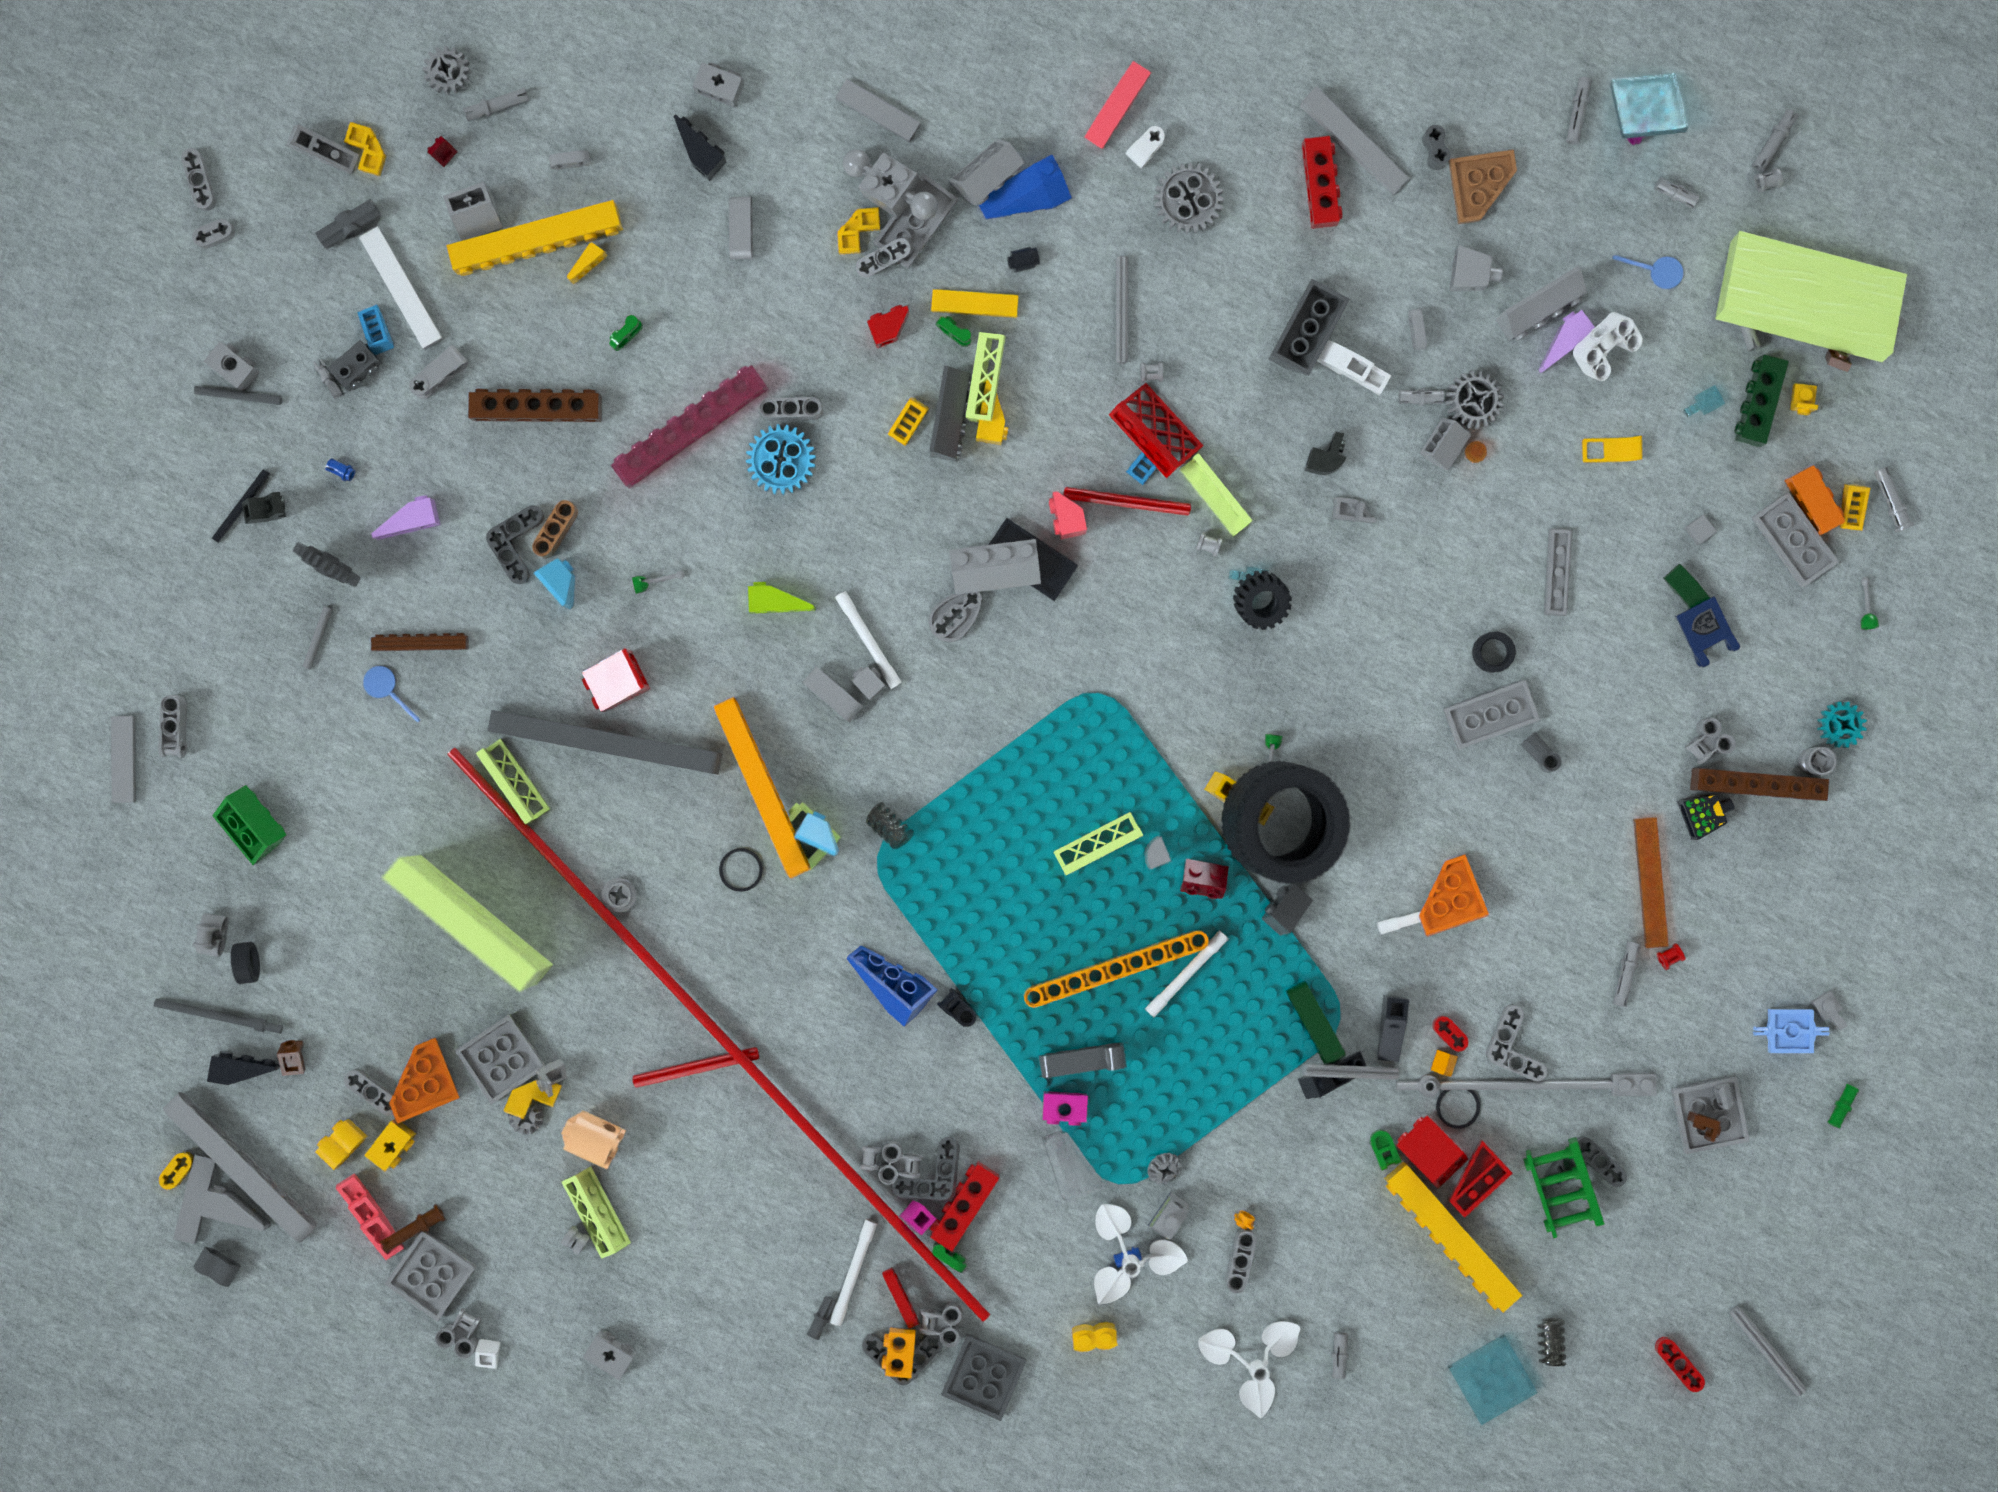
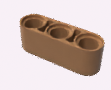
M562 500L555 506L532 544V549L536 555L542 558H550L554 555L578 516V509L573 503ZM565 506L571 507V514L569 516L562 515V509ZM559 524V533L552 535L551 527ZM547 542L549 545L548 551L540 553V545Z

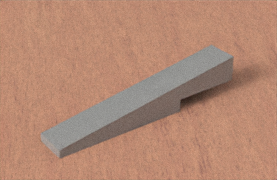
M1317 86L1301 102L1300 108L1331 135L1330 138L1393 195L1409 179Z

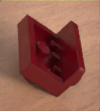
M1186 859L1180 891L1186 892L1189 895L1198 894L1211 899H1222L1227 887L1229 866Z

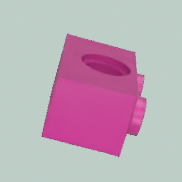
M1044 1091L1042 1119L1047 1120V1124H1060V1121H1068V1125L1081 1126V1122H1086L1087 1093ZM1064 1103L1071 1106L1070 1112L1067 1114L1060 1113V1105Z

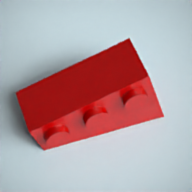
M1480 1140L1448 1201L1465 1218L1513 1173Z

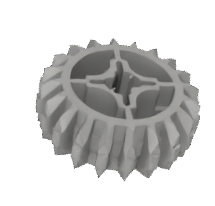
M1470 371L1468 376L1462 373L1461 379L1456 377L1453 380L1455 385L1450 384L1448 386L1452 392L1445 394L1447 398L1451 399L1446 401L1445 405L1452 406V408L1447 410V413L1451 414L1454 412L1455 415L1452 417V420L1459 418L1461 426L1467 422V429H1470L1473 424L1475 429H1479L1481 424L1483 427H1487L1488 421L1493 423L1496 420L1494 416L1501 414L1497 408L1504 406L1502 402L1498 401L1502 400L1504 395H1498L1497 393L1502 390V387L1495 388L1494 385L1497 383V380L1494 379L1490 382V374L1482 378V371H1479L1476 376L1474 371ZM1472 384L1480 385L1483 388H1485L1486 391H1478L1475 388V386H1472ZM1464 386L1466 398L1463 402L1459 403V392ZM1472 397H1473V398L1482 397L1481 399L1478 400L1477 403H1476V402H1473V403L1470 402V403L1466 404L1467 402L1470 401V399H1471ZM1490 397V408L1485 414L1483 402L1486 398ZM1463 409H1471L1478 417L1468 415Z

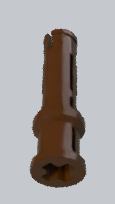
M435 1204L426 1213L418 1214L415 1221L381 1240L380 1244L383 1245L384 1251L388 1253L421 1231L428 1232L433 1225L440 1221H446V1217L438 1204Z

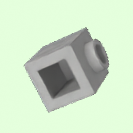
M868 666L865 669L860 667L852 675L854 677L852 682L870 701L886 687L880 680L883 676L874 667L871 670Z

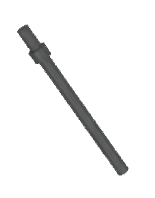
M157 998L154 1001V1007L251 1027L259 1032L270 1031L281 1034L283 1031V1025L270 1023L262 1018L251 1019Z

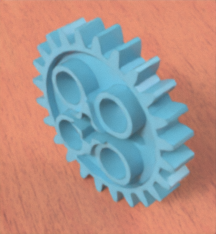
M777 424L774 431L771 426H768V433L760 430L762 437L754 436L757 441L756 444L749 443L753 451H746V454L751 456V459L746 460V463L752 466L747 470L751 473L755 472L751 477L752 480L759 479L758 487L765 484L764 490L766 492L772 488L775 495L778 489L781 490L783 495H785L786 489L794 493V486L802 489L800 482L808 483L805 478L806 475L813 476L809 468H816V466L810 461L815 460L816 456L810 455V453L815 449L814 447H807L811 442L810 439L803 441L805 434L802 432L797 435L798 429L796 427L790 432L789 425H786L784 430H781L780 425ZM786 441V446L783 452V456L786 459V461H782L780 468V477L776 478V473L779 467V463L776 460V458L781 457L782 442ZM776 442L778 444L775 452L767 451L769 443ZM797 446L799 453L796 456H790L788 454L790 447ZM772 463L774 465L771 473L763 472L765 464ZM793 467L795 474L792 477H785L784 471L786 468Z

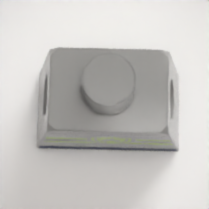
M1170 1192L1148 1224V1227L1166 1239L1171 1240L1187 1217L1189 1204Z

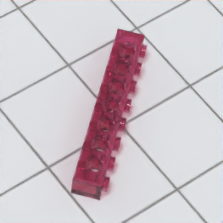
M751 365L740 368L734 378L731 380L727 378L719 384L720 388L714 392L708 391L696 405L694 403L688 405L683 410L684 413L682 415L670 418L666 422L667 425L661 430L659 428L653 430L648 435L649 438L644 442L638 441L632 445L630 452L627 454L622 453L615 457L611 467L628 489L769 390L754 367ZM740 383L747 384V389L743 393L736 392V387ZM721 396H728L729 402L726 405L718 403ZM704 408L712 410L708 418L701 417V412ZM686 421H694V427L691 430H684L683 426ZM669 433L676 434V440L672 443L666 442V436ZM657 445L659 447L658 453L653 456L649 455V448ZM634 458L641 459V465L637 468L631 467V461Z

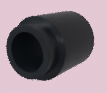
M1026 247L1010 251L1007 262L1009 269H1013L1017 273L1035 268V265L1040 264V258L1036 247Z

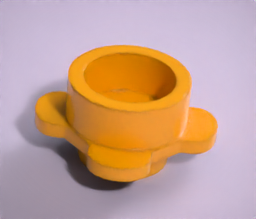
M1240 1210L1238 1214L1235 1213L1234 1220L1240 1228L1245 1230L1248 1228L1254 1229V1216L1243 1210Z

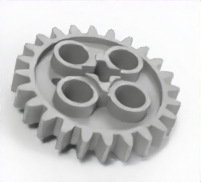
M1181 163L1180 170L1173 166L1172 174L1166 171L1164 174L1166 179H1159V183L1162 186H1156L1155 191L1160 193L1154 195V199L1159 201L1155 203L1154 208H1161L1157 216H1165L1162 223L1164 224L1169 221V229L1177 226V233L1182 228H1185L1186 234H1188L1190 229H1193V232L1196 234L1198 227L1204 231L1206 229L1205 223L1212 226L1213 220L1211 217L1218 219L1219 215L1216 211H1221L1223 208L1218 204L1224 201L1223 197H1219L1223 193V189H1217L1220 181L1213 182L1215 173L1210 176L1207 175L1209 168H1206L1203 172L1200 171L1201 164H1198L1196 169H1193L1192 163L1186 169L1183 163ZM1195 180L1198 182L1199 187L1191 188L1188 182ZM1179 182L1183 183L1185 191L1183 190L1181 185H1179ZM1177 190L1180 196L1172 198L1168 192ZM1186 194L1188 197H1193L1192 205L1189 200H1184ZM1198 200H1207L1209 206L1205 208L1199 206ZM1193 207L1195 208V210L1198 212L1199 215H1195V214H1194V212H1193ZM1180 209H1186L1189 211L1190 215L1188 217H1182L1180 216L1178 211Z

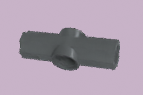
M369 199L353 210H345L335 217V221L316 232L317 238L324 248L328 250L345 238L351 239L360 234L363 227L381 217L380 211L374 202Z

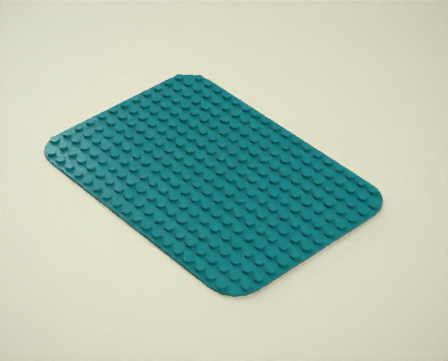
M1084 693L1067 700L894 828L882 841L877 855V874L888 895L971 1007L976 1011V1014L1043 1103L1044 1091L1087 1093L1086 1122H1081V1126L1068 1125V1121H1060L1058 1125L1089 1167L1107 1181L1116 1184H1136L1149 1177L1148 1166L1156 1156L1163 1153H1172L1179 1156L1317 1053L1314 1042L1286 994L1287 989L1305 980L1335 1034L1341 1020L1340 1001L1332 985L1292 931L1280 936L1262 920L1266 913L1264 910L1270 903L1241 863L1236 861L1235 857L1231 855V851L1227 848L1228 845L1225 844L1223 838L1128 710L1115 698L1101 693ZM1131 812L1143 836L1065 875L1054 851ZM1129 818L1120 822L1118 831L1128 833L1134 830ZM1117 824L1110 827V829L1115 830ZM1109 830L1102 831L1098 841L1104 843L1111 842L1114 832ZM1098 834L1091 837V839L1096 840ZM1116 834V838L1122 836V834ZM1161 836L1171 861L1149 869L1145 862L1146 847L1153 838ZM1090 840L1083 841L1079 851L1085 853L1093 851L1095 842ZM1098 843L1096 849L1103 845ZM1078 844L1071 848L1077 850ZM1067 849L1060 853L1065 865L1074 860L1076 852ZM1078 853L1077 859L1084 855ZM1186 859L1229 866L1227 887L1222 899H1211L1198 894L1189 895L1186 892L1180 891ZM1193 930L1204 932L1209 941L1219 930L1229 939L1180 988L1155 1017L1148 1013L1145 1008L1157 995L1163 992L1201 951L1039 1007H1030L1024 1000V993L1031 986ZM1200 934L1195 935L1192 939V943L1195 946H1200L1204 941L1203 936ZM1177 941L1173 943L1172 951L1174 953H1179L1183 950L1182 942ZM1159 948L1151 952L1153 960H1159L1163 955L1162 950ZM1138 955L1132 957L1131 965L1139 967L1142 964V958ZM1113 963L1110 966L1112 974H1118L1122 970L1120 963ZM1093 970L1090 972L1089 978L1092 981H1098L1101 978V972ZM1072 977L1069 980L1071 988H1078L1081 984V980L1078 977ZM1052 984L1049 986L1048 992L1051 995H1057L1060 992V986ZM1031 991L1027 998L1030 1002H1037L1040 999V994L1036 991ZM1111 1043H1123L1126 1068L1118 1070L1101 1069L1042 1078L1039 1055ZM1066 1103L1059 1107V1112L1062 1114H1067L1071 1110V1106Z

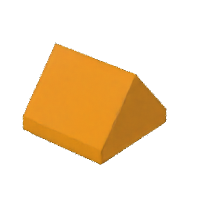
M1437 1050L1430 1070L1452 1077L1458 1056Z

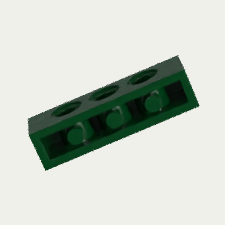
M1765 354L1753 361L1751 372H1753L1752 379L1748 381L1745 392L1748 394L1746 401L1744 400L1740 407L1742 416L1734 430L1736 434L1735 441L1757 447L1767 444L1789 361ZM1762 375H1766L1768 377V385L1763 383ZM1757 395L1762 397L1763 405L1757 403ZM1751 416L1757 418V426L1751 423Z

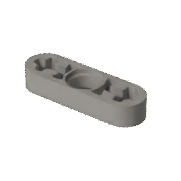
M188 148L182 153L181 160L193 202L199 209L210 211L214 208L216 199L204 157L196 149ZM191 155L197 157L196 159H194L195 166L199 169H195L194 165L190 161H188L191 159ZM202 174L204 177L203 183L195 185L193 182L194 177ZM199 191H203L204 196L209 198L208 200H206L205 205L200 202L203 200L202 193Z
M900 237L859 259L856 263L857 273L862 277H869L905 258L913 251L912 241L907 237ZM900 242L907 245L905 252L901 250L894 253L893 250L900 246ZM881 251H886L889 254L890 260L888 263H883L880 260L879 255ZM875 261L876 265L870 267L869 271L863 270L864 262L868 264Z
M359 1069L352 1070L345 1075L344 1083L348 1089L384 1115H393L392 1109H387V1103L384 1101L377 1103L383 1097V1094L386 1095L383 1099L389 1102L393 1096L391 1091ZM358 1075L360 1083L364 1084L367 1081L368 1084L364 1087L359 1083L353 1085L351 1076ZM370 1086L378 1089V1096L376 1098L368 1096L367 1090Z

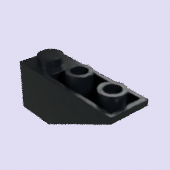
M675 114L673 117L693 167L710 181L726 163L723 156L725 154L724 151L716 144L714 146L707 142L709 139L703 132L693 130L691 128L693 125L684 116L680 118Z
M1383 995L1377 1060L1399 1062L1409 1008V999L1405 997Z
M220 1051V1053L211 1056L207 1082L231 1085L278 1070L280 1065L275 1064L276 1060L273 1059L258 1061L254 1060V1056L241 1055V1057L233 1056L232 1052Z
M1360 1051L1331 1064L1367 1067ZM1303 1076L1298 1079L1305 1098L1312 1099L1320 1098L1355 1078Z

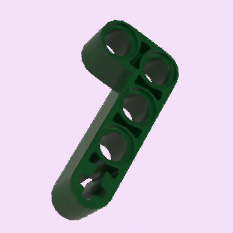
M1304 980L1287 989L1286 994L1314 1042L1324 1065H1331L1344 1058L1346 1053L1306 981Z

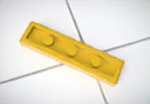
M933 289L931 312L1017 318L1018 295Z

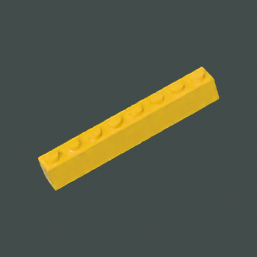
M614 200L446 246L453 271L458 275L466 276L472 274L473 270L492 269L495 264H511L517 258H533L536 256V253H551L556 251L558 247H573L577 245V242L584 240L585 242H592L597 240L598 236H614L619 233L618 231L623 230L617 205Z
M1404 1161L1384 1178L1388 1183L1385 1187L1393 1196L1398 1194L1402 1198L1400 1204L1407 1212L1412 1210L1417 1215L1414 1220L1422 1228L1426 1226L1431 1231L1429 1237L1437 1245L1441 1243L1446 1248L1443 1250L1444 1254L1451 1261L1455 1259L1460 1264L1457 1268L1465 1277L1470 1275L1474 1280L1472 1285L1480 1294L1483 1291L1489 1297L1486 1301L1494 1310L1499 1308L1504 1313L1523 1296Z

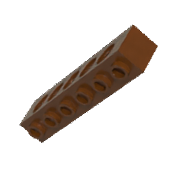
M475 389V392H469L468 418L472 421L602 422V396L596 393V390L585 389L583 393H575V390L563 389L561 393H553L551 389H540V393H532L530 389H518V392H510L509 389H497V392H488V389ZM491 400H496V408L489 410L488 403ZM513 400H518V407L515 410H510V403ZM540 400V407L537 410H532V402ZM557 400H561V408L559 410H553V403ZM583 401V408L581 410H574L575 402Z
M1695 768L1691 772L1690 790L1828 801L1829 779Z

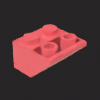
M1053 492L1052 498L1049 499V508L1051 514L1055 513L1056 520H1053L1055 535L1059 534L1060 540L1085 535L1087 526L1083 508L1059 492Z

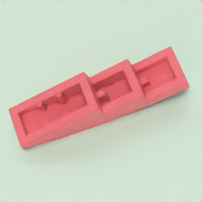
M1133 61L1097 115L1085 138L1101 149H1104L1114 130L1117 129L1126 112L1131 108L1152 72Z
M355 1173L336 1185V1190L348 1203L349 1211L361 1224L360 1229L385 1260L404 1249L403 1244H400L388 1253L382 1248L383 1245L380 1244V1241L395 1233V1230Z

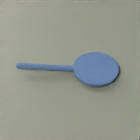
M1617 255L1613 256L1614 260L1651 270L1652 281L1662 289L1674 288L1683 278L1682 265L1672 257H1662L1651 266Z
M375 666L369 669L363 680L365 691L375 698H384L390 695L416 722H419L420 719L392 692L396 684L393 672L384 666Z

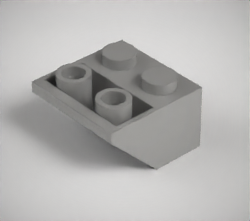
M485 182L443 196L449 215L462 241L504 229L491 191Z

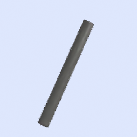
M202 386L194 387V394L276 405H281L282 403L281 396Z

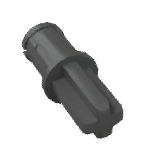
M830 1296L824 1297L818 1312L814 1313L815 1318L807 1332L809 1337L815 1340L820 1339L826 1323L830 1322L829 1317L836 1304L834 1298Z

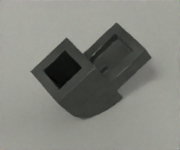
M1336 431L1333 434L1328 451L1313 447L1310 450L1304 471L1317 475H1328L1340 468L1346 460L1345 456L1338 454L1339 452L1342 453L1345 447L1344 433Z
M271 492L266 497L248 498L242 502L245 524L268 522L286 517L285 501L280 492Z

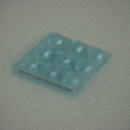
M1676 73L1611 80L1610 87L1622 139L1687 132L1688 123Z
M1504 1334L1447 1366L1481 1425L1538 1393Z

